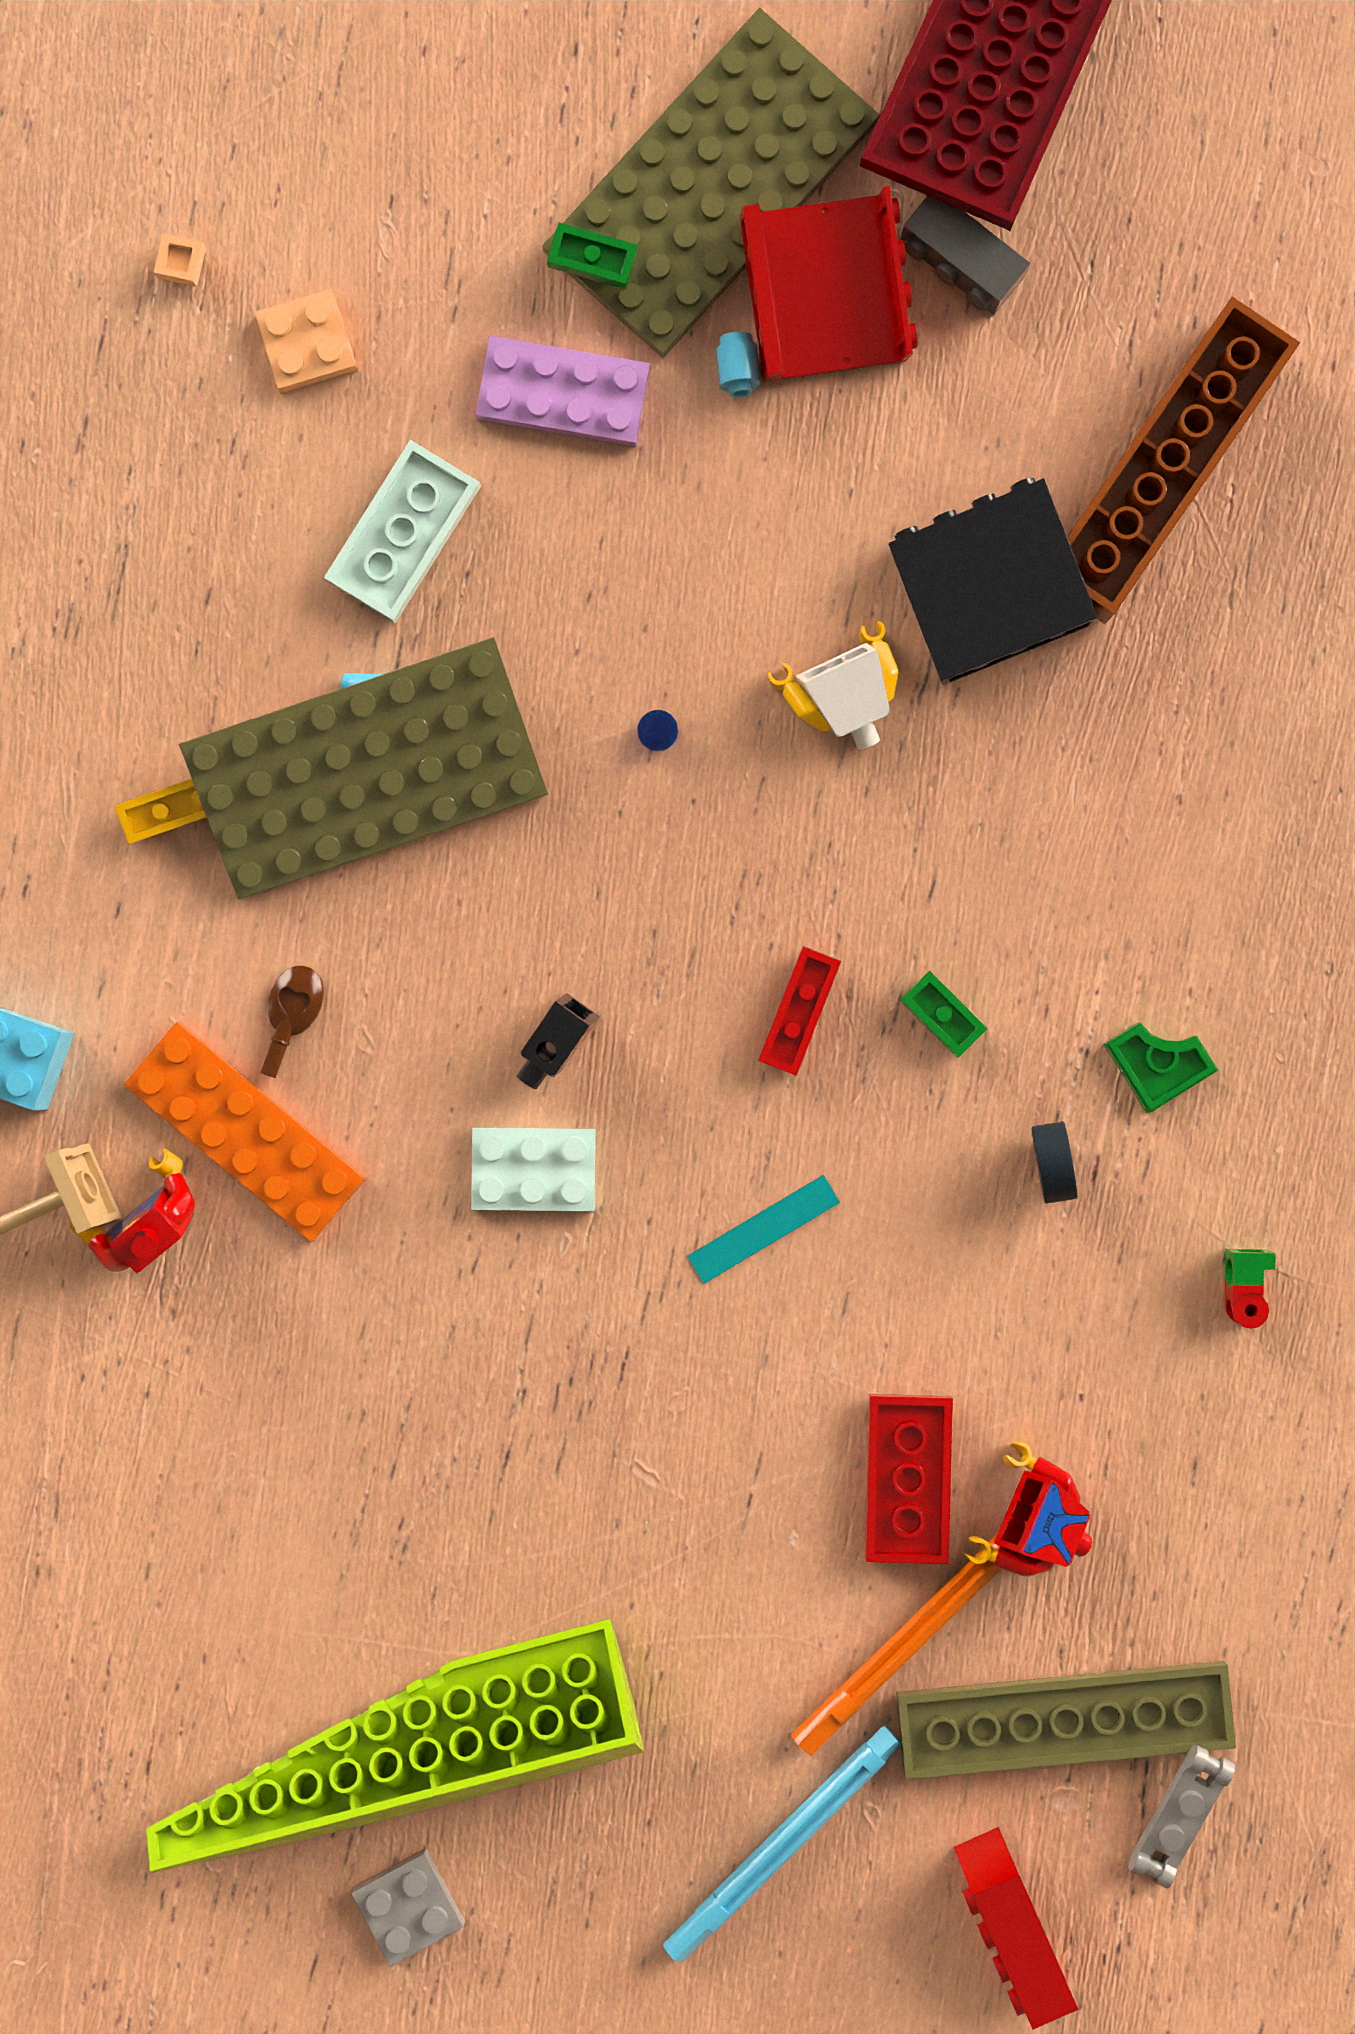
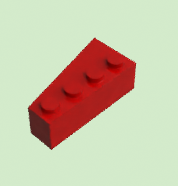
M999 1827L954 1846L969 1888L962 1890V1893L972 1916L980 1913L983 1918V1922L977 1924L987 1949L993 1947L997 1949L999 1955L992 1959L1002 1982L1010 1980L1014 1987L1007 1992L1017 2016L1025 2013L1032 2030L1079 2010Z

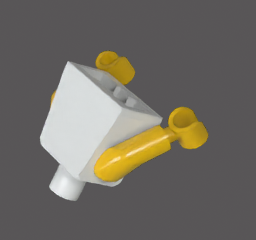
M877 621L875 625L879 636L871 637L867 635L865 626L862 625L859 634V641L862 645L796 675L798 682H794L792 669L787 663H781L785 672L788 673L785 680L777 681L770 672L768 673L772 687L783 691V697L800 719L821 732L831 731L837 737L851 732L859 750L869 748L880 741L873 722L890 713L889 702L894 698L898 678V668L890 648L886 642H882L886 630L885 625L880 621Z

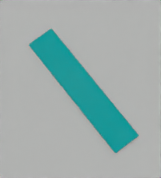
M822 1175L689 1254L688 1258L705 1284L839 1204L840 1201L826 1177Z

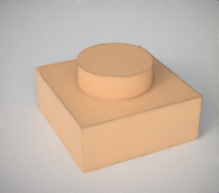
M163 233L154 274L158 279L197 287L206 250L205 245L201 241Z

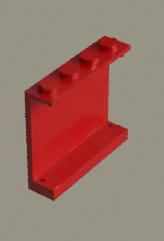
M890 185L883 186L879 195L763 212H760L759 204L742 207L739 220L763 383L906 362L912 356L913 349L917 348V331L915 324H909L907 307H911L912 294L909 282H903L901 266L906 264V251L904 241L897 240L895 224L900 222V207L898 199L891 197Z

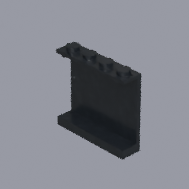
M1034 477L1020 480L1010 487L1011 492L997 498L994 493L982 496L971 503L973 508L957 514L956 510L944 512L933 518L934 524L918 530L917 526L903 529L894 536L896 540L888 543L942 685L1098 623L1096 611L1044 478L1035 481Z

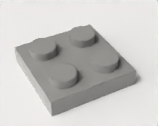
M427 1848L358 1884L351 1893L390 1967L464 1926L465 1920Z

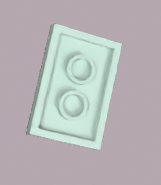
M472 1128L471 1210L595 1211L596 1129Z

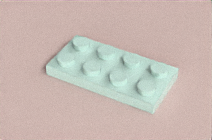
M410 440L324 579L396 624L481 487L480 482Z

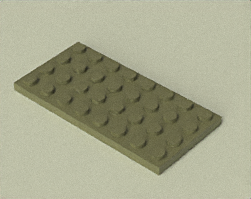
M759 7L563 222V224L637 244L638 252L627 290L573 274L569 275L661 358H664L746 268L739 220L742 207L759 204L760 212L802 206L877 124L880 114ZM555 232L542 245L543 252L548 256Z
M494 637L179 744L238 900L548 795Z

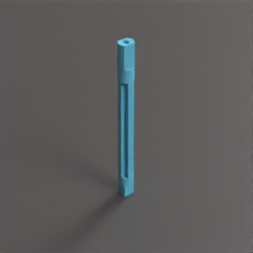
M884 1725L868 1741H865L663 1943L666 1952L674 1961L683 1962L712 1933H715L886 1764V1760L902 1746L901 1740L891 1728Z

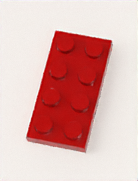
M869 1394L865 1527L866 1562L949 1565L953 1398L951 1396Z

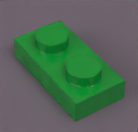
M558 222L547 259L548 268L627 290L638 246L637 244Z
M928 971L899 999L956 1058H959L988 1029L931 971Z

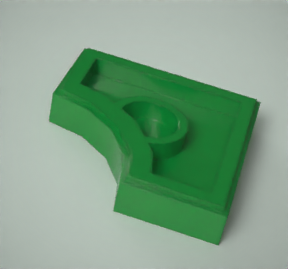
M1141 1022L1136 1023L1103 1044L1146 1113L1153 1112L1218 1071L1198 1036H1192L1181 1041H1166L1151 1034Z

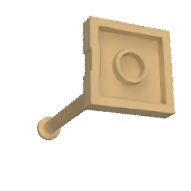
M89 1143L72 1149L70 1147L60 1149L43 1157L58 1190L0 1216V1235L64 1205L77 1234L110 1224L122 1218Z

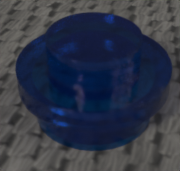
M650 711L639 721L637 728L638 738L642 745L649 750H667L677 739V722L666 711Z

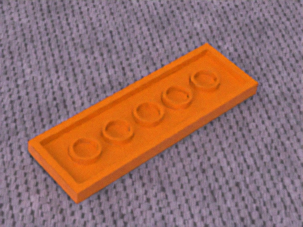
M175 1022L123 1084L310 1242L316 1240L367 1179L180 1022Z

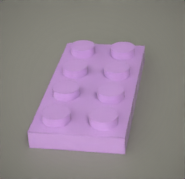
M490 335L477 403L476 418L477 420L636 447L650 363Z

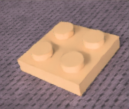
M332 288L255 311L280 394L358 371Z

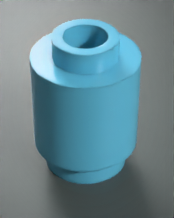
M738 331L724 334L720 337V345L716 349L720 389L729 392L731 397L749 396L753 393V389L760 385L757 344L752 341V334L748 332Z

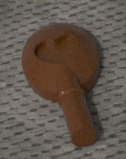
M294 966L287 969L276 980L268 1000V1016L275 1029V1033L271 1038L272 1042L262 1066L261 1074L276 1078L286 1048L289 1046L291 1035H298L306 1031L320 1013L324 1000V987L319 974L310 967Z

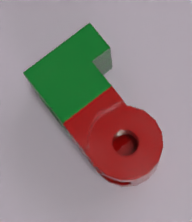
M1225 1249V1310L1231 1320L1244 1328L1253 1329L1260 1327L1265 1323L1269 1315L1268 1303L1263 1298L1264 1270H1275L1276 1253L1267 1249Z

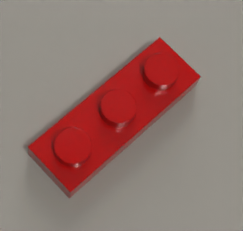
M802 947L759 1056V1062L797 1076L839 969L840 960L807 947Z

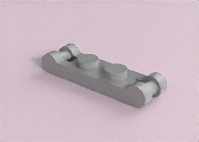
M1198 1745L1191 1747L1132 1851L1128 1862L1129 1871L1140 1876L1145 1873L1154 1877V1882L1164 1888H1169L1173 1884L1177 1868L1223 1787L1231 1782L1235 1772L1234 1762L1223 1757L1217 1760L1209 1756L1208 1750ZM1203 1771L1209 1774V1776L1205 1780L1197 1776V1774ZM1154 1850L1164 1853L1160 1861L1151 1858Z

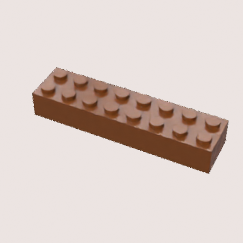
M1233 296L1215 319L1067 535L1098 620L1103 624H1106L1119 609L1301 343Z

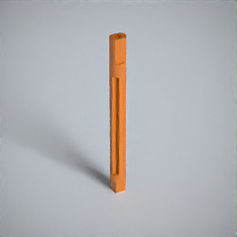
M996 1534L988 1541V1543L990 1544L991 1548L999 1550L1000 1546L994 1544L995 1538L997 1536ZM983 1548L974 1557H979L983 1552ZM988 1560L985 1563L976 1564L969 1561L791 1734L797 1745L808 1755L812 1756L897 1670L1001 1570L994 1567L995 1562Z

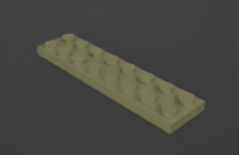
M1224 1661L896 1692L903 1767L906 1780L1188 1753L1193 1745H1198L1208 1751L1236 1748L1228 1665Z

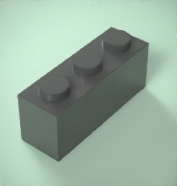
M926 196L903 225L900 240L904 241L905 251L912 258L918 261L923 259L935 269V274L945 284L950 286L955 284L967 294L968 301L974 307L981 311L988 310L993 315L996 314L1024 279L1030 266V262L968 213L929 196Z

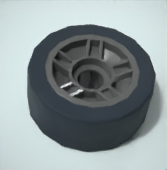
M1062 1121L1032 1126V1137L1044 1202L1048 1204L1077 1199L1076 1178L1065 1123Z

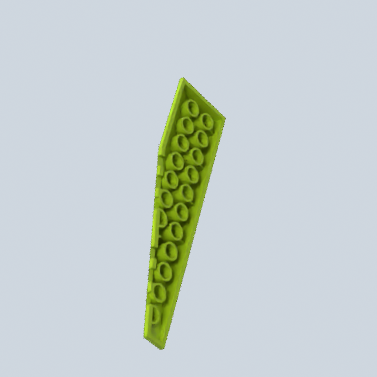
M611 1619L453 1660L440 1667V1671L423 1680L420 1678L405 1686V1690L387 1700L381 1699L370 1705L367 1711L352 1719L347 1718L288 1750V1754L272 1763L266 1762L255 1768L252 1774L235 1783H228L215 1790V1794L201 1802H193L146 1828L150 1872L154 1873L355 1828L644 1752L637 1714Z

